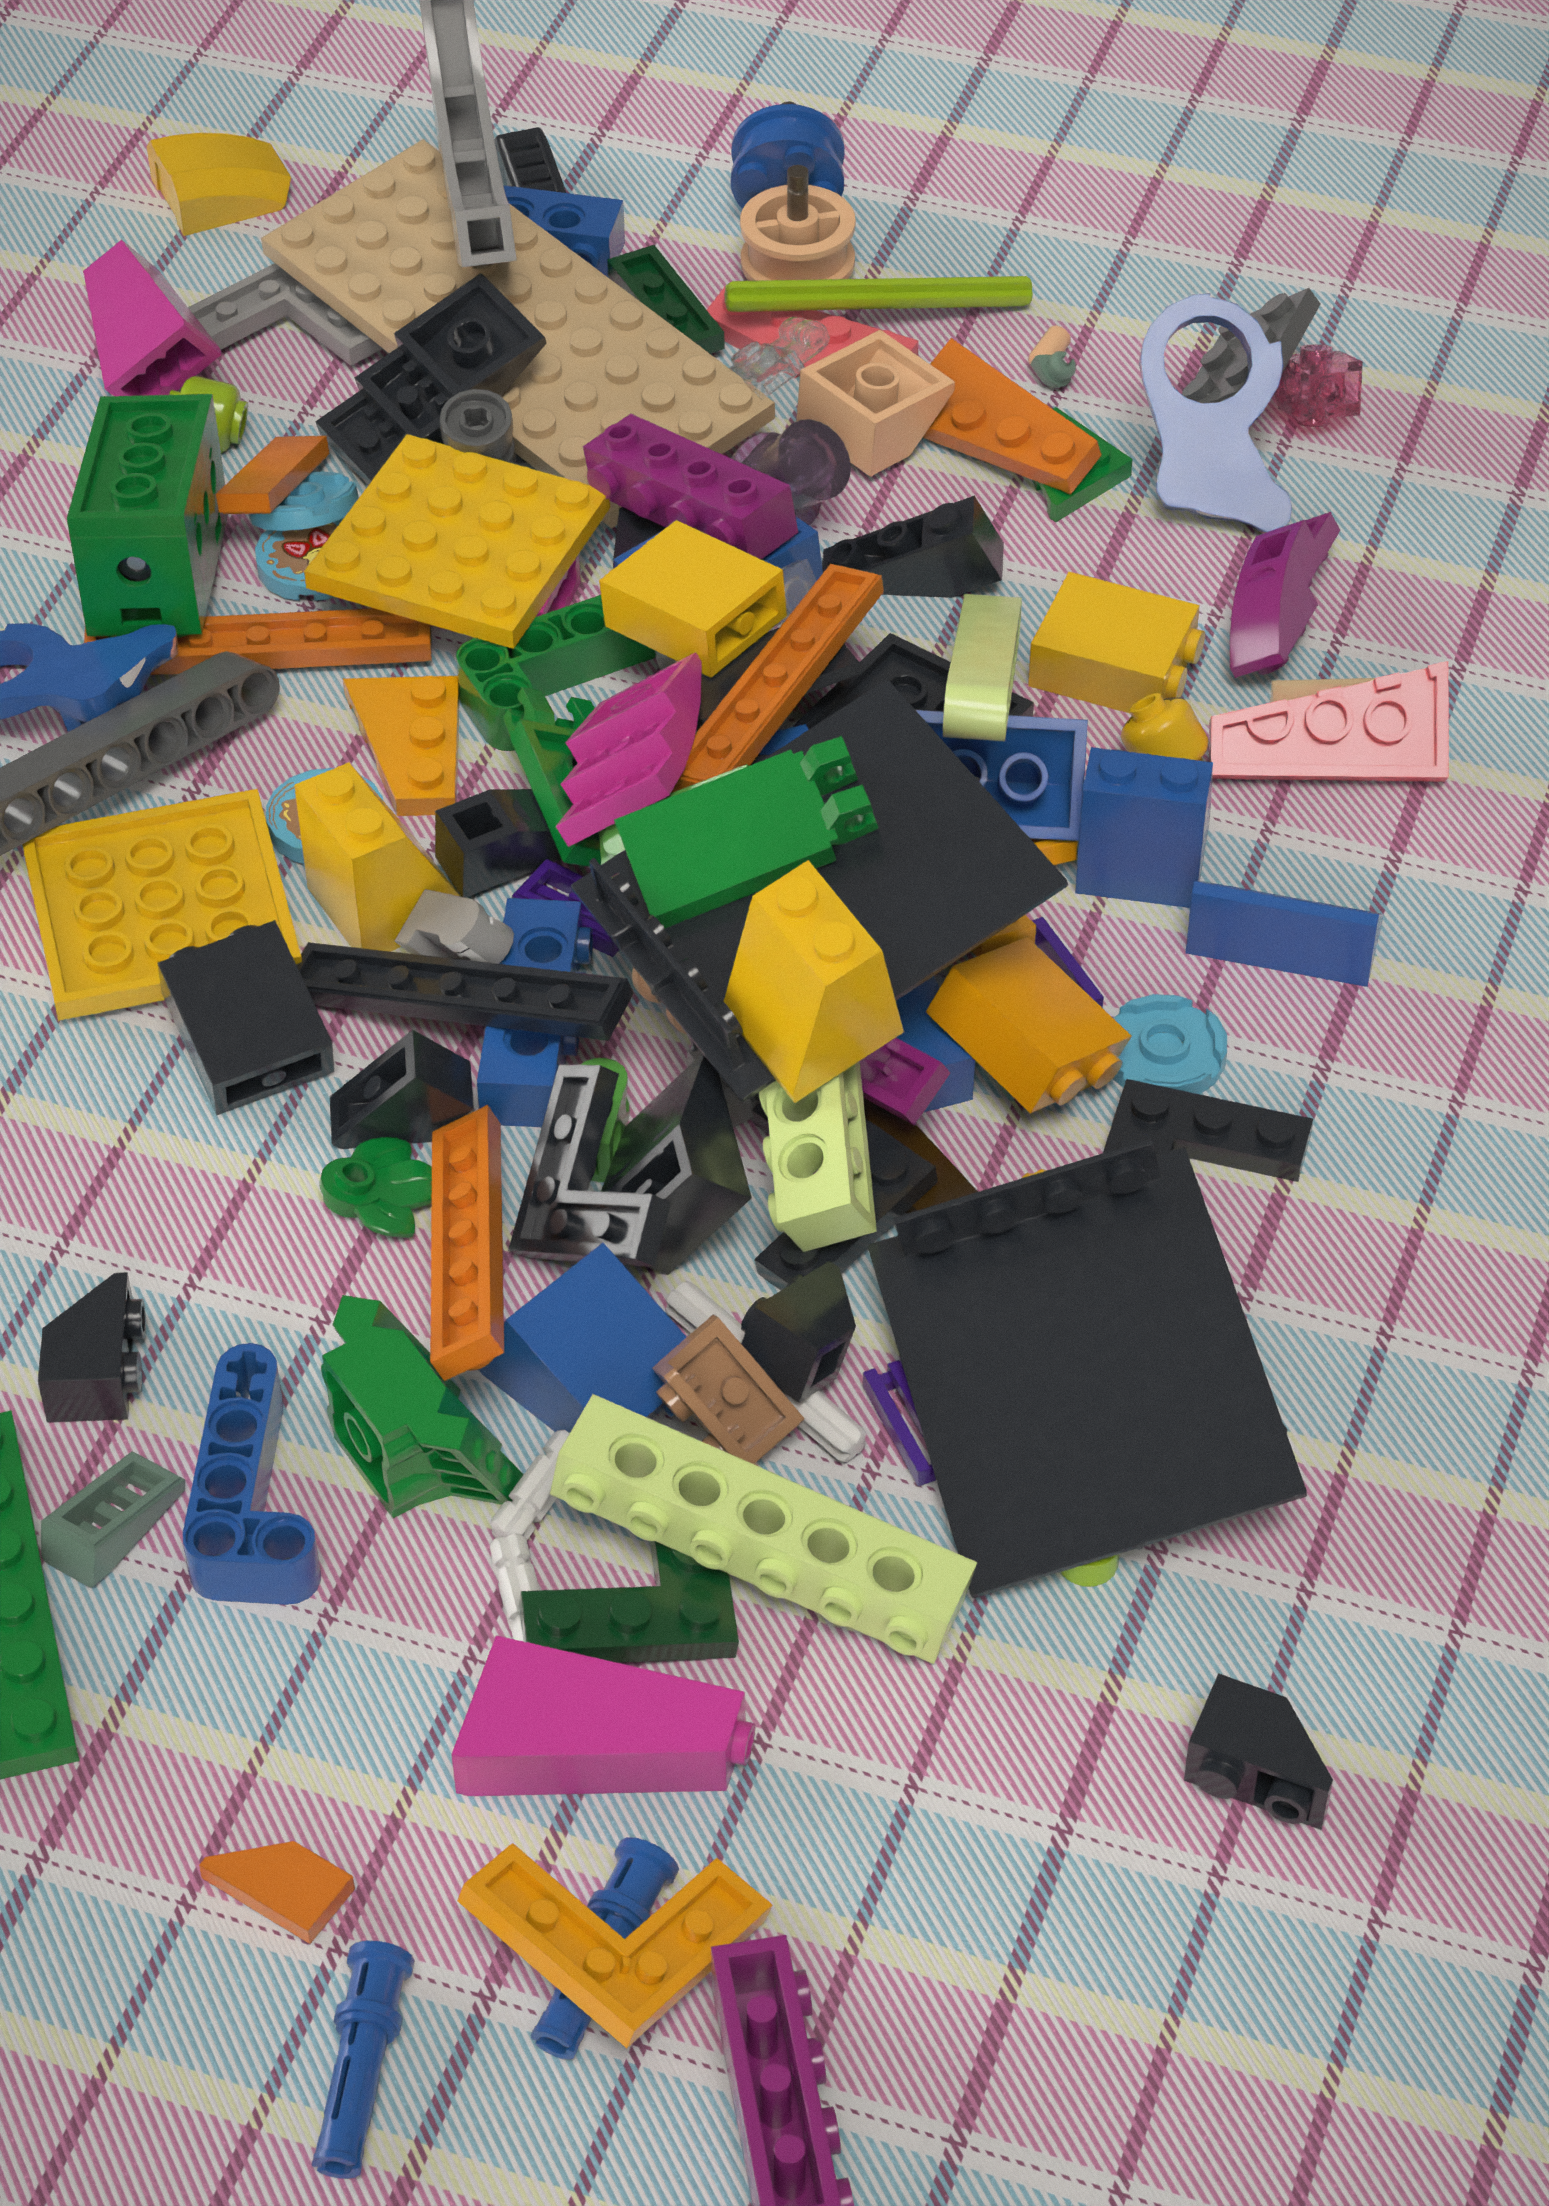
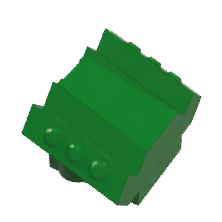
M342 1295L332 1325L344 1341V1344L322 1355L321 1373L329 1400L327 1414L335 1440L390 1516L395 1518L418 1505L449 1496L501 1505L506 1501L512 1502L513 1500L509 1497V1494L524 1474L501 1451L502 1443L458 1399L461 1389L451 1379L446 1381L442 1379L430 1363V1352L381 1301Z

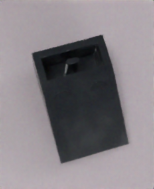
M703 1053L625 1126L601 1192L653 1194L672 1202L665 1225L664 1239L659 1248L655 1267L646 1266L667 1275L752 1199L719 1073Z

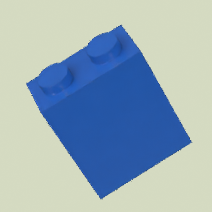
M1091 747L1082 793L1075 893L1190 908L1194 881H1200L1209 829L1213 762Z
M603 1242L504 1321V1353L495 1357L488 1365L478 1370L554 1432L566 1430L570 1433L592 1394L649 1419L655 1417L662 1410L672 1418L675 1415L656 1394V1391L665 1383L653 1371L652 1367L686 1338V1335Z

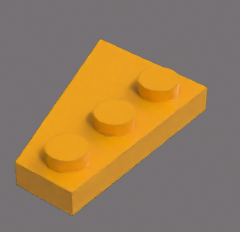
M458 676L343 678L345 698L350 709L353 708L356 714L359 730L365 744L368 743L376 760L377 771L396 815H435L436 810L456 803L460 708Z

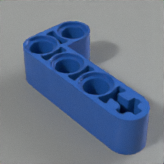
M254 1343L239 1344L229 1348L220 1356L216 1365L182 1533L184 1552L191 1585L196 1593L206 1599L280 1605L298 1604L309 1599L317 1591L321 1582L315 1531L310 1522L300 1515L265 1511L283 1415V1398L275 1356L272 1351L263 1345Z

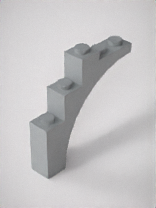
M419 0L438 148L442 157L448 208L451 210L457 262L461 267L517 261L510 205L503 187L488 104L474 0Z

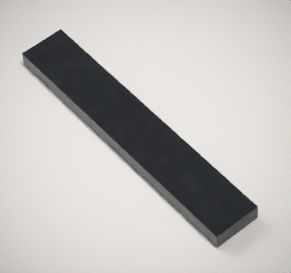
M311 942L307 943L301 953L302 962L296 964L312 1000L317 1006L609 1041L634 994L627 978Z

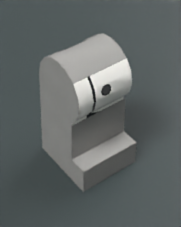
M425 889L396 937L395 942L411 954L499 964L512 946L514 933L508 925L489 916L483 906L473 899Z

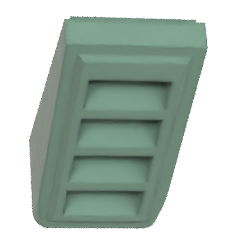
M131 1451L41 1520V1556L48 1565L88 1587L95 1586L118 1565L185 1490V1479ZM130 1483L145 1491L146 1494L141 1496L126 1487ZM112 1503V1504H114V1505L120 1507V1508L123 1509L124 1511H121V1510L117 1509L116 1507H114V1506H112V1505H110V1504ZM94 1522L102 1528L99 1529L96 1526L92 1525V1523Z

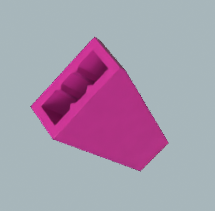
M122 239L83 271L104 388L111 395H169L171 390L178 391L187 379L199 374L221 356L219 346L161 272Z
M496 1635L451 1754L455 1790L457 1794L466 1796L727 1791L735 1764L746 1766L749 1761L756 1725L746 1721L744 1691Z

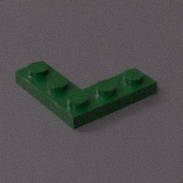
M655 245L607 259L609 279L709 354L725 349V337L722 328Z
M650 1541L656 1586L521 1591L519 1615L523 1641L616 1663L736 1658L739 1639L729 1573L720 1569L707 1568L699 1564L693 1557L659 1542Z

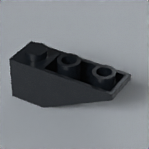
M974 495L955 503L942 504L932 511L904 521L892 522L882 529L857 538L841 540L835 545L823 549L822 570L824 572L830 564L882 575L884 589L882 595L952 598L1002 580L1004 542Z
M489 789L435 811V858L461 897L467 898L534 871L546 859L552 862L562 859L532 789Z

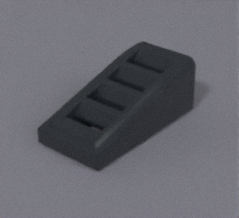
M536 127L510 132L495 137L502 182L505 186L567 193L550 145L541 128Z

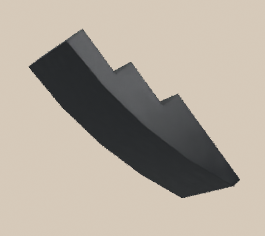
M480 273L396 331L394 336L398 348L354 377L359 391L315 421L321 436H327L329 445L369 485L407 434L444 444L441 437L440 415L441 409L448 399L459 392L471 389L488 390L502 396L547 344L545 336Z

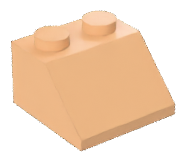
M878 330L800 370L796 423L871 477L912 454L953 394L955 381L882 330Z

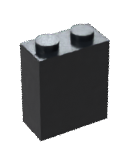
M276 920L260 926L247 925L240 927L227 938L202 947L190 946L182 948L173 953L168 959L157 963L163 998L216 1115L334 1072L332 1040Z

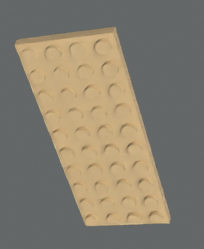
M424 139L261 238L263 254L388 353L398 348L394 336L396 331L482 273L545 336L547 342L515 382L501 396L509 404L512 412V438L515 444V453L538 471L589 485L583 446L603 433L606 428L619 422L630 413L720 454L725 453L775 419L774 401L511 204L509 205L517 261L461 267L457 262L442 157L439 151ZM610 501L611 508L602 522L612 529L617 525L619 508L621 506Z

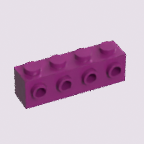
M630 413L619 422L609 426L603 433L583 446L588 469L587 480L591 487L604 494L606 499L610 498L611 502L666 528L677 520L759 559L764 558L798 533L789 484Z
M787 1935L712 1946V1994L752 2205L854 2206L848 2177L836 2179L831 2155L841 2154L839 2128L834 2107H821L817 2085L826 2084L824 2055L820 2038H807L803 2017L812 2015L809 1982L805 1969L793 1970Z

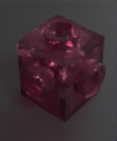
M1310 344L1301 346L1300 354H1293L1281 375L1279 387L1274 393L1278 409L1297 418V424L1307 427L1327 426L1330 424V418L1360 415L1363 361L1342 351H1333V347L1328 345Z

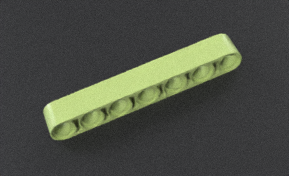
M964 594L946 683L943 737L1005 741L1019 647L1021 597Z

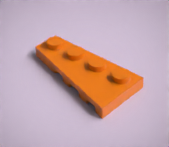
M950 338L930 363V365L955 381V389L923 436L924 439L1072 494L1101 457L1096 439L954 339Z

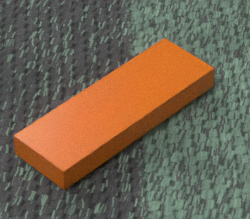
M327 436L275 437L216 493L219 513L270 514L330 454Z

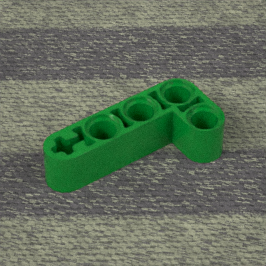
M601 595L535 617L514 649L478 638H473L463 643L457 650L456 655L460 702L485 741L491 747L501 751H515L503 716L508 708L524 711L523 704L517 698V694L522 687L540 690L545 696L651 660L656 657L655 650L606 627Z

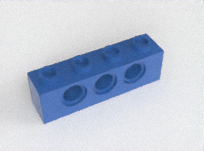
M503 185L509 204L608 277L607 259L621 255L625 244L623 200Z
M507 898L503 923L512 928L514 938L508 954L499 964L585 973L579 972L580 964H591L593 928L582 927L581 902ZM486 1026L477 1077L479 1109L488 1105L503 1126L542 1128L558 1066L566 1065L567 1056L578 1055L580 1037Z

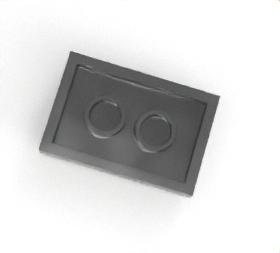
M1306 288L1291 296H1288L1286 293L1278 294L1265 303L1261 309L1250 313L1259 322L1269 344L1281 341L1283 356L1282 373L1321 305L1310 288ZM1219 327L1218 332L1220 336L1213 348L1202 357L1200 361L1202 367L1195 379L1182 391V395L1186 398L1200 403H1217L1234 396L1244 385L1248 374L1247 354L1240 340L1227 328Z

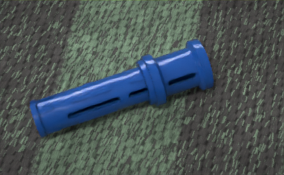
M632 1837L620 1840L614 1854L617 1864L604 1889L593 1892L587 1906L624 1939L650 1917L649 1913L662 1887L672 1884L679 1871L677 1862L668 1852L649 1841ZM555 1988L546 2010L541 2015L530 2037L532 2040H537L535 2044L546 2053L557 2058L570 2060L575 2057L592 2018L558 1988Z
M366 1940L356 1942L349 1948L346 1963L352 1970L346 2001L337 2005L333 2020L338 2034L341 2035L340 2045L328 2091L322 2128L311 2164L313 2167H317L319 2173L329 2177L350 2179L356 2178L361 2173L364 2146L372 2117L386 2046L392 2043L395 2037L400 2034L403 2020L400 2013L397 2012L403 1981L412 1976L415 1960L412 1954L404 1948L392 1943Z

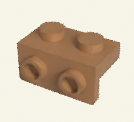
M714 1314L652 1367L653 1371L665 1383L656 1391V1394L682 1423L690 1416H693L708 1434L702 1442L758 1466L756 1462L805 1419L720 1318Z

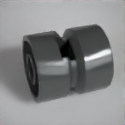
M471 389L459 392L448 399L441 409L440 415L441 437L445 445L464 453L474 452L516 464L515 444L512 438V412L509 404L500 395L488 390Z

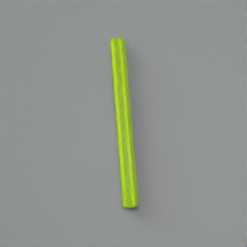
M1027 276L732 281L726 284L724 296L728 311L752 312L1017 307L1030 304L1033 292L1032 281Z

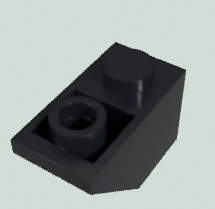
M829 1261L806 1276L802 1274L795 1276L783 1290L768 1299L761 1297L756 1300L746 1312L741 1323V1330L745 1333L741 1343L777 1387L799 1403L837 1378L856 1328L840 1268Z
M128 1272L113 1273L42 1328L38 1386L47 1423L128 1420L130 1392H141L142 1388L141 1355L139 1351L133 1352L134 1339H144L146 1333L144 1300L133 1299Z
M1218 1673L1189 1740L1184 1781L1198 1785L1211 1796L1221 1799L1233 1798L1267 1810L1280 1821L1290 1824L1303 1823L1322 1830L1327 1816L1333 1778L1288 1698Z

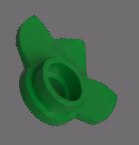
M391 1137L370 1139L360 1143L351 1157L338 1158L329 1162L322 1170L319 1187L324 1203L332 1212L348 1218L358 1217L366 1228L375 1233L391 1237L410 1238L415 1233V1220L411 1210L432 1203V1166L420 1160L410 1159L412 1154L411 1144L405 1140Z

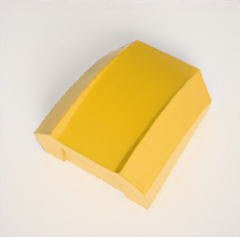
M191 133L152 139L146 146L151 180L157 191H161L170 206L183 236L277 212L286 205L291 175L270 143L251 137L227 133Z

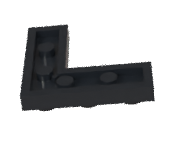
M601 1065L558 1066L508 1251L526 1258L579 1262L604 1242L623 1265L655 1267L659 1248L664 1239L665 1225L672 1202L653 1194L588 1191L590 1181L596 1170V1158L606 1121L612 1111L613 1095L619 1073Z
M1126 1079L1103 1153L1151 1138L1156 1155L1184 1147L1187 1150L1189 1159L1299 1182L1311 1138L1313 1118Z
M760 1102L752 1109L754 1123L769 1135L768 1117ZM865 1118L877 1232L803 1252L783 1232L754 1259L757 1273L779 1290H783L795 1276L799 1274L806 1276L829 1261L838 1266L842 1273L868 1249L869 1244L874 1243L894 1224L893 1218L907 1212L938 1182L936 1167Z

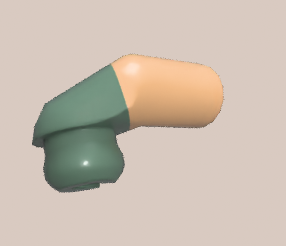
M1057 325L1048 328L1028 357L1029 365L1042 383L1052 388H1061L1069 384L1071 377L1076 371L1074 358L1068 364L1063 360L1067 354L1064 351L1069 346L1071 337L1066 329Z

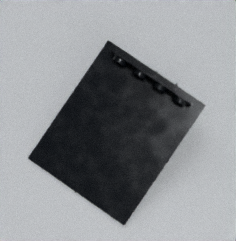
M884 680L765 758L768 759L788 750H792L793 754L803 751L805 756L811 746L842 736L858 780L821 797L824 804H826L832 794L863 785L872 806V812L878 829L845 844L831 845L836 861L818 867L816 870L882 949L895 1000H898L1068 886L1067 879L979 782V777H975L889 680ZM623 850L602 865L595 858L589 861L591 872L571 885L573 892L652 989L651 994L655 995L658 1002L664 1004L687 1033L692 1045L691 1051L695 1052L699 1049L741 1102H745L748 1099L752 1102L757 1100L756 1094L775 1082L776 1079L741 1036L743 1030L730 1008L723 1002L751 899L756 893L664 929L654 915L650 916L626 850Z
M1150 1138L895 1217L893 1221L898 1235L868 1245L957 1552L977 1562L968 1588L972 1598L984 1596L1134 1549L1141 1550L1144 1546L1307 1496L1303 1478L1186 1148L1182 1147L1156 1155L1152 1139Z

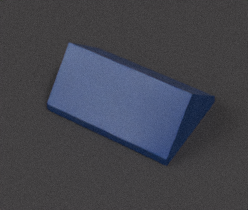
M916 710L975 777H979V782L1030 839L1079 842L1088 720L1009 715L1005 741L943 737L944 712Z
M1194 881L1186 954L1368 987L1384 914L1211 882Z

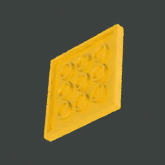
M407 434L304 570L306 589L514 649L611 508L610 498L606 499L604 494L590 485L474 452L464 453L453 449L451 446Z
M258 788L58 825L22 844L58 1021L163 1001L157 966L158 962L168 959L173 953L182 948L190 946L202 947L227 938L236 929L247 925L260 926L276 920L295 963L302 962Z

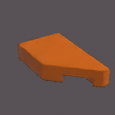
M295 1841L208 1856L199 1864L202 1879L309 1944L312 1943L355 1890L352 1875Z

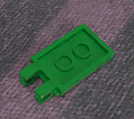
M522 687L517 694V698L523 704L524 711L508 708L503 718L511 742L564 863L590 867L589 861L595 858L601 865L599 832L568 847L556 828V825L573 805L561 783L578 764L565 742L595 707L590 700L571 697L566 707L568 712L572 713L574 721L557 718L555 721L554 712L543 692Z
M842 736L811 746L805 756L803 751L793 754L792 750H788L614 819L650 916L654 915L665 929L761 891L808 860L815 869L834 862L836 857L831 845L845 844L878 829L872 812V806L863 785L832 794L826 804H824L821 797L858 780Z

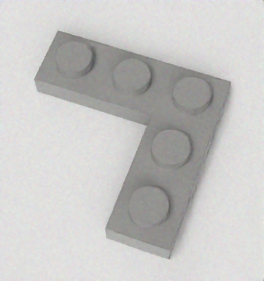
M276 263L188 307L219 346L220 350L285 316L291 318L350 366L383 349Z

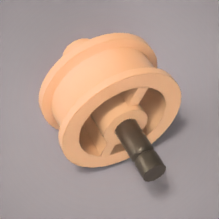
M793 165L787 170V185L770 188L757 194L742 209L740 230L745 243L741 249L740 256L743 274L749 281L848 279L855 267V251L850 242L856 227L855 213L852 206L842 196L831 190L808 185V169L805 166Z

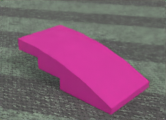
M696 652L600 702L565 742L578 762L561 783L573 805L556 825L568 847L614 824V819L645 808L670 795L685 769L695 739L701 703L702 662Z

